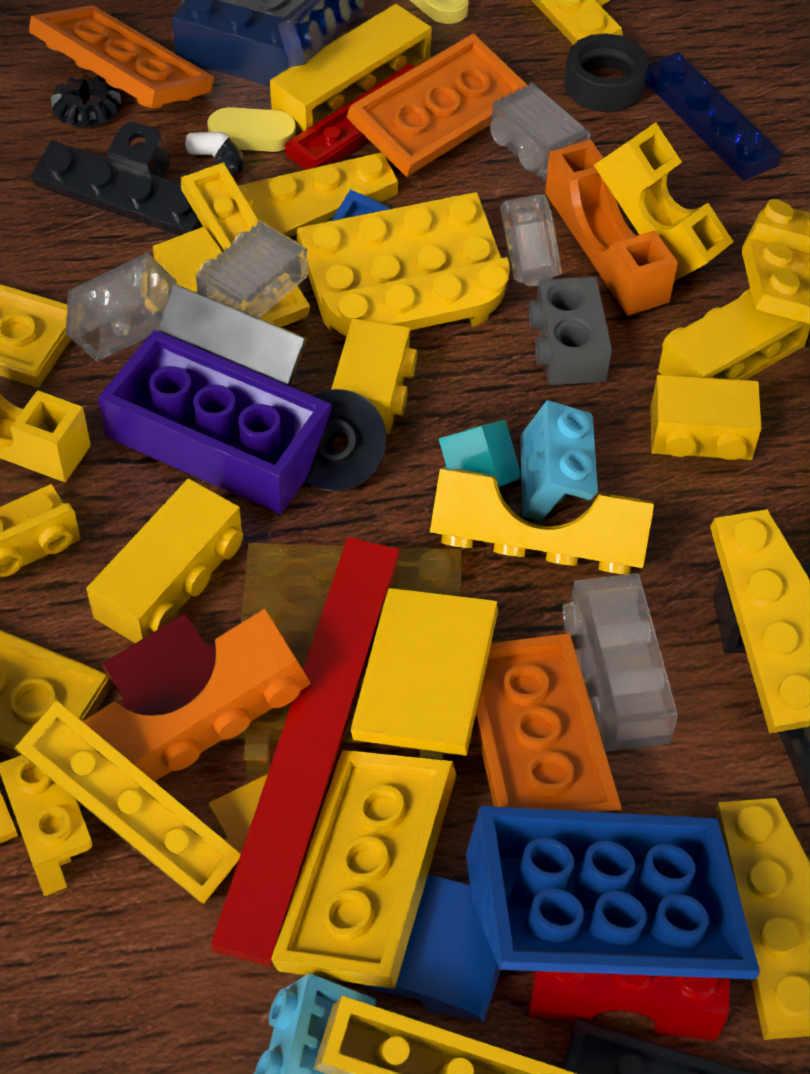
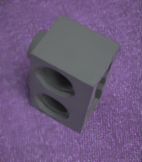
M596 277L539 280L537 299L529 301L528 316L530 329H538L539 336L535 339L537 366H545L548 385L606 382L612 347Z

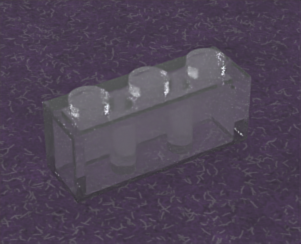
M639 573L574 580L571 602L564 603L563 605L564 626L566 633L576 637L578 649L575 652L584 682H587L590 703L605 752L670 744L678 713Z

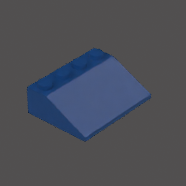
M480 806L466 852L472 903L499 970L735 979L757 978L760 970L717 818Z

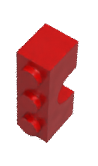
M532 971L528 1017L572 1023L575 1022V1018L591 1022L592 1018L601 1012L628 1011L651 1018L654 1021V1034L716 1042L729 1016L730 978Z

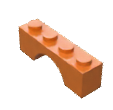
M591 140L549 151L545 193L626 315L629 316L670 303L678 262L656 231L637 236L628 227L615 197L594 167V164L604 158Z
M263 609L215 639L216 662L211 678L203 691L186 706L171 713L148 716L131 712L114 701L82 722L155 782L171 771H179L189 767L199 758L200 753L222 739H231L240 735L249 727L251 721L270 709L288 705L311 682L266 609Z

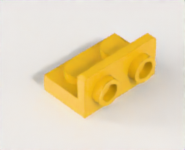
M52 484L0 507V577L12 575L21 567L49 554L62 552L69 545L81 540L75 511L70 503L62 502Z
M23 755L1 762L0 774L44 896L67 888L60 866L72 862L70 857L92 848L91 837L77 800Z

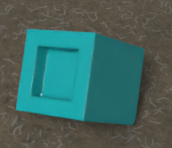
M505 419L439 438L443 457L448 468L496 475L499 487L521 478L520 468Z

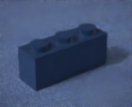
M185 0L172 17L176 54L197 66L270 86L272 78L309 57L308 25L291 21L284 17L269 15L244 6H237L218 0Z

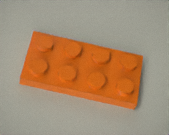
M94 5L31 16L29 32L43 40L48 48L62 52L74 59L77 66L92 70L105 78L108 85L123 89L136 97L137 102L145 107L160 108L164 104L176 101H189L192 97L209 94L212 91L214 76Z
M473 33L350 105L347 118L408 177L526 103L532 89Z
M570 633L491 643L474 721L494 807L622 813L620 800Z

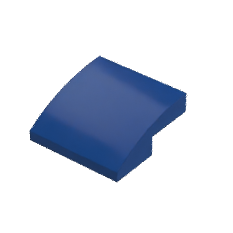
M428 875L395 989L361 984V986L366 990L420 1000L429 1012L484 1022L501 970H499L473 906L470 886Z

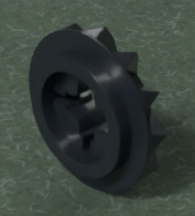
M86 73L79 79L68 77L66 84L55 86V95L50 97L54 115L61 122L74 127H94L104 124L118 114L122 105L121 94L118 88L108 85L105 78L100 75L95 78H89ZM90 96L89 100H87V105H83V97Z

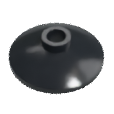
M343 389L322 391L313 396L330 403L331 412L305 482L325 491L339 492L350 490L366 482L380 466L387 446L385 424L376 407L363 396ZM339 435H347L349 440L347 448L342 452H336L333 448L334 439Z

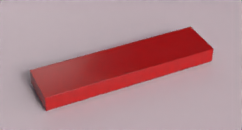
M411 63L285 143V155L303 169L308 170L338 163L369 143L370 140L347 118L350 105L412 70L415 66Z

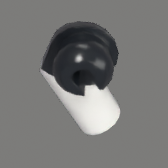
M194 132L187 135L185 144L190 155H212L216 159L215 165L224 162L233 178L243 170V153L226 133Z

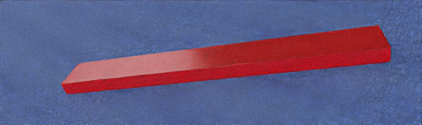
M349 537L346 539L303 667V671L311 684L302 689L298 697L291 703L211 942L213 952L269 967L273 965L271 958L317 825L376 636L388 588H391L398 566L400 549Z

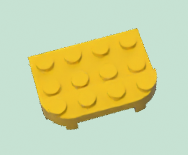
M477 192L297 228V241L323 322L329 331L335 329L344 336L348 334L352 319L409 327L410 330L469 318L471 326L474 327L488 321L489 314L499 306L505 295L510 272L509 261L507 257L501 258Z
M770 199L756 218L742 246V255L755 310L810 324V213L792 208L781 200Z

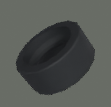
M604 33L589 35L579 39L569 49L564 79L567 94L577 104L590 110L601 112L624 110L633 106L642 97L649 61L645 51L636 42L620 35ZM594 67H608L617 69L625 73L626 76L608 79L597 77L586 70Z

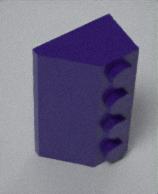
M157 330L151 332L98 397L105 437L279 514L283 513L307 479L331 412V404Z

